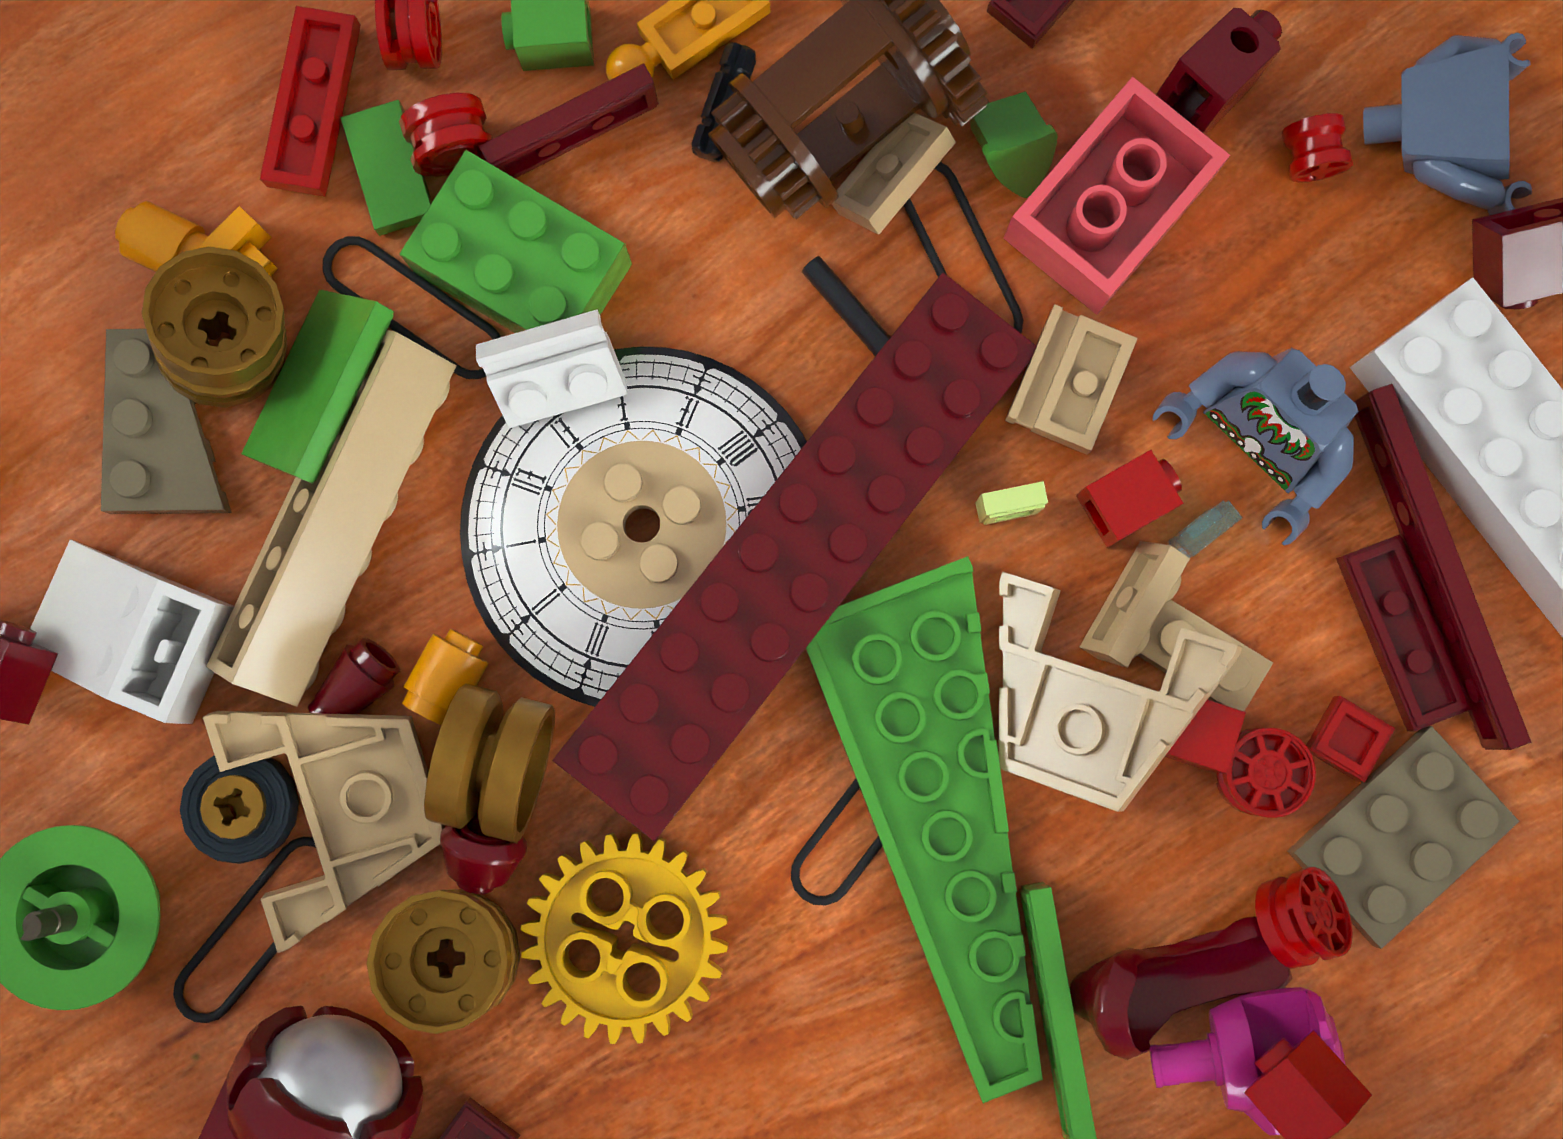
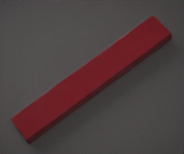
M1393 384L1372 390L1354 401L1359 411L1355 419L1403 543L1473 708L1468 712L1482 748H1485V750H1512L1532 743Z

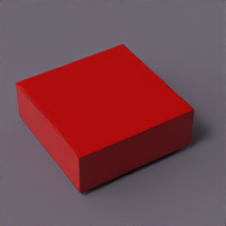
M1334 696L1306 746L1313 756L1355 781L1365 782L1395 728L1342 696Z

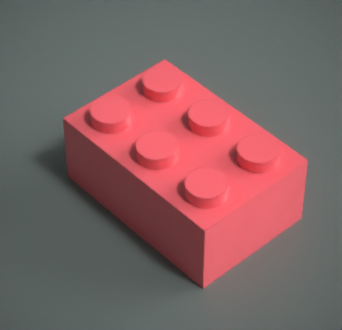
M1132 77L1012 216L1003 239L1098 315L1212 181L1230 157V154L1137 79Z

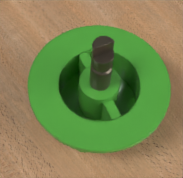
M80 825L57 826L44 829L22 839L11 847L0 858V983L18 998L30 1004L52 1010H75L89 1007L113 997L126 988L148 962L156 944L160 928V893L149 868L139 854L126 842L107 831Z

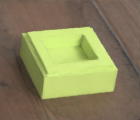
M1044 481L983 493L975 504L979 523L987 525L1036 515L1045 508L1048 499Z

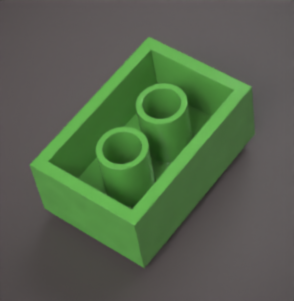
M465 150L399 253L414 273L513 333L597 309L601 315L632 265L625 243L468 150Z

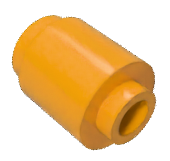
M149 201L141 202L135 208L130 207L126 209L120 216L115 229V238L119 241L120 254L155 272L160 266L181 252L195 250L208 237L205 235V230L202 226Z
M449 629L445 639L432 634L404 685V688L409 691L402 704L413 712L442 725L449 705L458 689L465 683L476 686L485 671L488 662L478 656L483 645L453 629Z

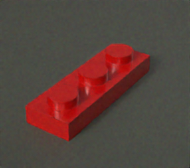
M302 6L295 7L260 180L266 187L326 197L341 126L340 117L343 116L361 27L355 15Z

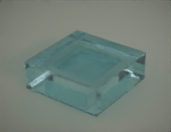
M1223 500L1209 508L1168 540V545L1173 546L1189 558L1194 557L1243 517L1230 501L1224 502Z

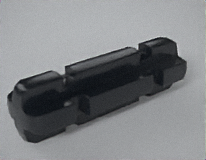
M735 42L728 43L724 48L719 62L721 65L720 71L715 74L701 114L703 125H697L691 143L692 151L696 156L712 162H719L723 159V155L708 135L709 132L719 125L711 112L733 94L729 82L740 73L745 74L750 79L756 64L755 51L748 46Z

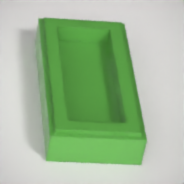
M399 100L340 117L373 227L379 236L419 224L432 203L425 177L415 172L410 160L414 149L411 143L406 142L402 134L399 120L404 113V109Z

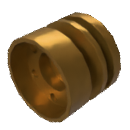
M204 247L185 251L160 266L145 288L142 317L160 373L176 392L198 404L226 408L251 402L273 386L285 363L287 350L285 316L277 284L258 262L238 251ZM221 332L230 334L231 339L222 338L218 347L210 346L208 339L217 340Z
M448 889L414 895L390 910L372 935L366 963L371 991L385 1013L408 1029L433 1034L461 1029L501 1003L515 982L520 949L516 929L502 907L482 894H473L459 889ZM449 939L453 940L454 950L464 952L466 958L465 963L453 968L452 974H449L447 963L438 962L437 951L448 948Z

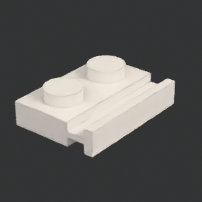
M598 309L476 344V361L479 367L483 368L487 376V384L509 428L628 395L626 378L609 336L604 331Z

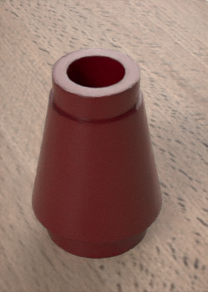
M362 638L356 645H346L316 693L314 700L308 705L309 712L358 714L394 687L393 678L400 672L399 665L383 647L368 638Z

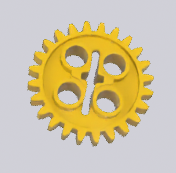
M635 832L632 834L627 849H621L616 835L610 833L605 837L604 852L600 854L595 846L587 840L580 844L583 862L579 864L566 853L558 858V862L565 876L560 878L550 873L543 874L539 880L550 892V895L548 897L532 896L527 901V904L533 910L540 913L541 916L539 920H531L521 925V931L538 937V943L521 952V956L529 960H540L542 966L528 981L530 984L548 981L552 989L545 996L541 1004L547 1007L562 1000L567 1005L560 1022L564 1026L570 1023L578 1014L585 1017L584 1037L588 1039L595 1032L599 1024L607 1025L610 1044H616L623 1027L631 1028L637 1044L643 1043L646 1036L647 1023L653 1022L663 1036L668 1035L671 1029L669 1013L673 1011L679 1018L688 1022L691 1020L693 1012L687 998L691 996L703 1002L709 1000L711 993L702 983L701 977L720 978L723 969L711 961L709 956L710 954L724 953L728 950V942L712 937V931L725 926L728 923V917L721 914H709L708 907L720 898L721 893L719 890L701 893L698 885L703 881L708 871L702 868L688 875L683 870L689 852L686 850L679 853L672 861L664 858L666 850V839L660 838L654 844L651 851L648 852L643 850L641 833ZM597 879H612L620 885L623 890L624 900L619 910L612 912L603 911L593 902L592 887ZM668 901L677 905L683 913V928L673 934H663L657 931L650 920V911L654 904ZM577 912L584 914L593 921L618 930L625 921L631 922L635 925L633 929V936L654 945L672 948L678 952L679 958L675 961L666 959L657 952L640 944H632L626 952L616 948L618 944L617 936L596 928L578 925L573 921V915ZM584 939L596 945L601 957L597 969L587 972L579 970L572 964L569 958V947L572 941ZM643 962L655 967L660 975V988L650 994H642L633 990L627 978L628 968L631 965Z

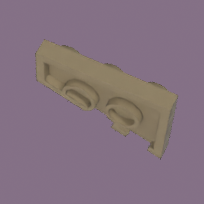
M106 329L101 511L108 514L232 513L226 493L221 491L213 466V462L216 461L210 442L204 437L195 408L196 402L176 392L160 373L146 329Z

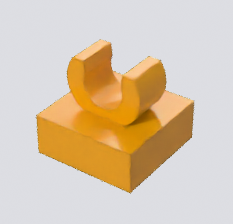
M240 206L196 248L215 247L238 251L258 262L270 276L278 269L259 251L272 237Z

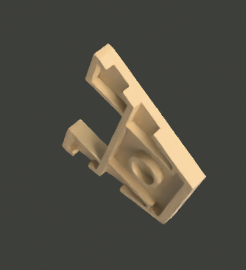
M1002 572L999 581V595L1003 596V626H999V649L1003 650V688H999L1000 769L1117 812L1124 811L1238 659L1242 646L1181 627L1161 690L1156 691L1042 653V647L1061 590Z
M215 711L203 716L220 772L283 753L287 755L325 875L267 892L261 898L278 953L290 949L308 933L346 910L347 906L376 886L379 887L441 844L440 834L445 825L431 822L425 818L424 799L429 771L412 716Z

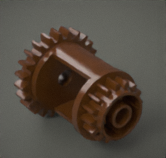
M840 0L843 7L753 82L743 73H740L729 82L733 94L711 112L719 125L709 132L708 135L734 171L774 218L787 209L791 216L797 219L817 202L825 208L830 206L839 198L831 181L918 109H921L932 118H936L942 113L946 119L949 117L955 125L959 123L962 127L989 103L985 97L987 91L979 82L981 80L980 75L969 64L972 61L969 46L959 27L940 0ZM878 60L880 62V66L798 134L794 132L793 129L874 61Z

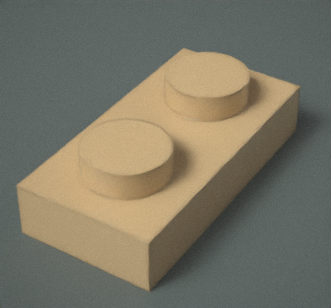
M912 114L872 147L836 190L839 198L832 205L838 214L879 235L956 143L948 128L919 114Z
M1140 541L1079 647L1099 660L1128 668L1132 659L1138 656L1146 647L1150 638V627L1161 608L1177 593L1181 584V574L1190 558L1171 545Z
M1170 600L1164 604L1150 627L1149 641L1138 657L1166 673L1181 627L1242 646L1240 656L1209 696L1208 700L1245 711L1273 662L1176 602Z

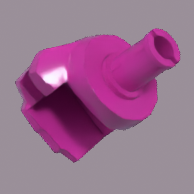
M1302 987L1259 991L1234 998L1209 1010L1211 1033H1207L1206 1040L1178 1044L1150 1045L1149 1050L1156 1088L1179 1085L1181 1083L1215 1081V1085L1221 1088L1226 1109L1244 1112L1270 1136L1280 1135V1133L1244 1093L1262 1074L1254 1064L1261 1055L1283 1037L1294 1046L1314 1030L1345 1064L1342 1044L1339 1040L1333 1017L1327 1013L1319 995Z

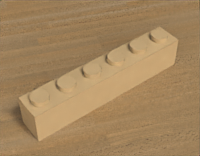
M386 331L316 482L314 481L312 484L295 477L206 665L208 669L232 684L293 706H298L304 691L311 687L317 677L319 670L318 661L331 634L339 628L344 619L345 603L357 578L365 572L372 556L371 548L383 522L391 516L397 505V492L408 468L418 459L424 445L423 436L435 411L444 403L450 389L449 381L457 365L397 332Z

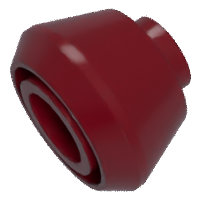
M478 813L462 829L446 825L440 834V843L447 874L457 882L460 889L473 894H487L492 892L494 888L503 886L509 880L527 851V842L523 836L518 843L483 834L479 824Z

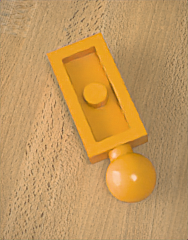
M670 0L636 23L638 33L645 41V44L642 46L623 44L610 53L606 62L607 77L611 80L644 63L653 78L654 67L661 63L672 80H674L770 14L769 0Z

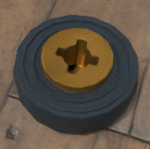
M214 755L194 770L183 788L180 814L184 831L198 850L217 861L241 864L267 857L284 844L296 824L299 798L294 780L284 766L273 758L269 757L220 772ZM227 805L233 806V810L236 814V818L234 820H232L234 815L231 813L230 807Z

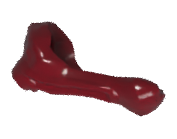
M1254 916L1235 921L1223 930L1209 932L1175 944L1144 949L1128 948L1094 964L1087 971L1080 972L1072 980L1069 988L1074 1013L1092 1024L1104 1050L1114 1056L1129 1060L1150 1050L1149 1041L1173 1014L1232 995H1245L1259 991L1283 989L1292 980L1290 968L1281 964L1267 947L1261 935L1257 918Z

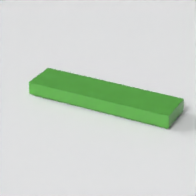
M1044 882L1021 885L1019 893L1062 1135L1064 1139H1097L1052 888Z

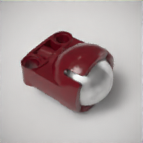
M303 1006L286 1007L261 1021L249 1032L233 1061L198 1139H410L423 1104L421 1076H413L414 1060L404 1043L378 1022L346 1008L323 1006L312 1017L307 1018Z

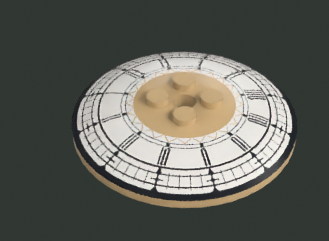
M666 347L614 349L626 378L628 395L513 428L508 427L502 415L485 438L473 462L466 483L460 522L461 555L471 595L485 625L507 654L533 678L566 697L595 707L807 442L803 433L787 411L756 382L732 367L689 351ZM638 509H650L660 518V529L657 535L652 540L642 543L628 538L625 531V523L628 516Z

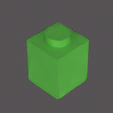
M511 0V12H502L501 22L506 50L515 49L523 71L594 66L591 9L588 0Z

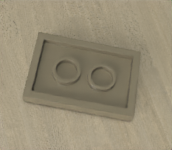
M1427 726L1415 733L1369 775L1365 782L1357 786L1287 852L1303 869L1308 867L1319 868L1334 881L1346 902L1352 924L1372 946L1382 949L1520 821L1432 726ZM1318 882L1319 887H1320L1322 890H1324V888H1323V887L1321 886V884Z

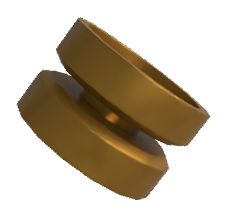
M466 683L461 686L449 705L432 754L424 799L425 818L431 822L462 829L478 811L479 824L483 834L518 843L531 819L546 771L555 724V709L553 705L521 697L507 710L503 718V704L497 691Z

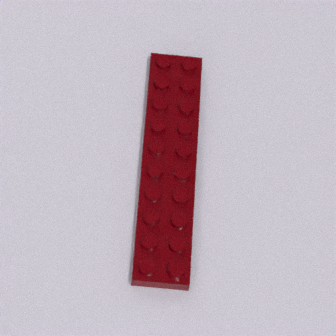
M942 272L552 761L655 842L1030 362L1037 346Z

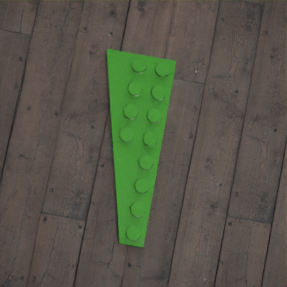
M967 556L838 606L805 649L982 1103L1041 1081L1043 1077L1033 1004L1030 1000L1026 971V952L1020 927L1016 879L1011 861L1008 839L1009 828L997 740H995L989 700L990 689L988 675L985 671L980 634L981 623L979 612H977L972 575L973 567Z

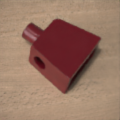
M1233 8L1179 58L1156 93V96L1207 135L1253 87L1281 50L1278 39L1281 37L1282 27L1278 19L1265 10H1256L1250 16L1242 8ZM1197 83L1210 93L1207 98H1204L1199 93Z

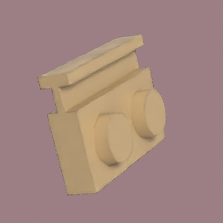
M1054 304L1005 421L1022 425L1031 429L1033 433L1088 455L1092 451L1138 338L1083 315L1078 317L1062 310L1063 307Z

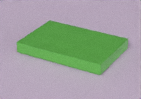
M319 289L241 454L313 484L314 481L316 482L391 323L394 311L377 301Z

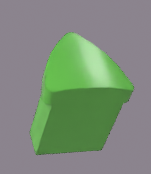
M1022 92L988 103L983 110L970 120V127L995 177L1013 193L1023 198H1028L1041 184L1050 168L1055 154L1058 134L1052 125H1046L1027 92Z

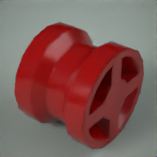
M1338 113L1315 115L1296 121L1283 129L1284 145L1292 150L1293 161L1289 165L1290 178L1293 182L1303 183L1323 180L1341 174L1353 166L1351 152L1343 147L1341 139L1346 131L1343 115Z

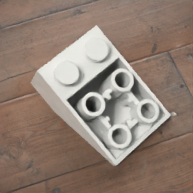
M69 540L30 629L37 632L33 643L58 653L51 671L107 700L163 723L192 724L214 675V672L208 669L206 665L234 606L101 551Z

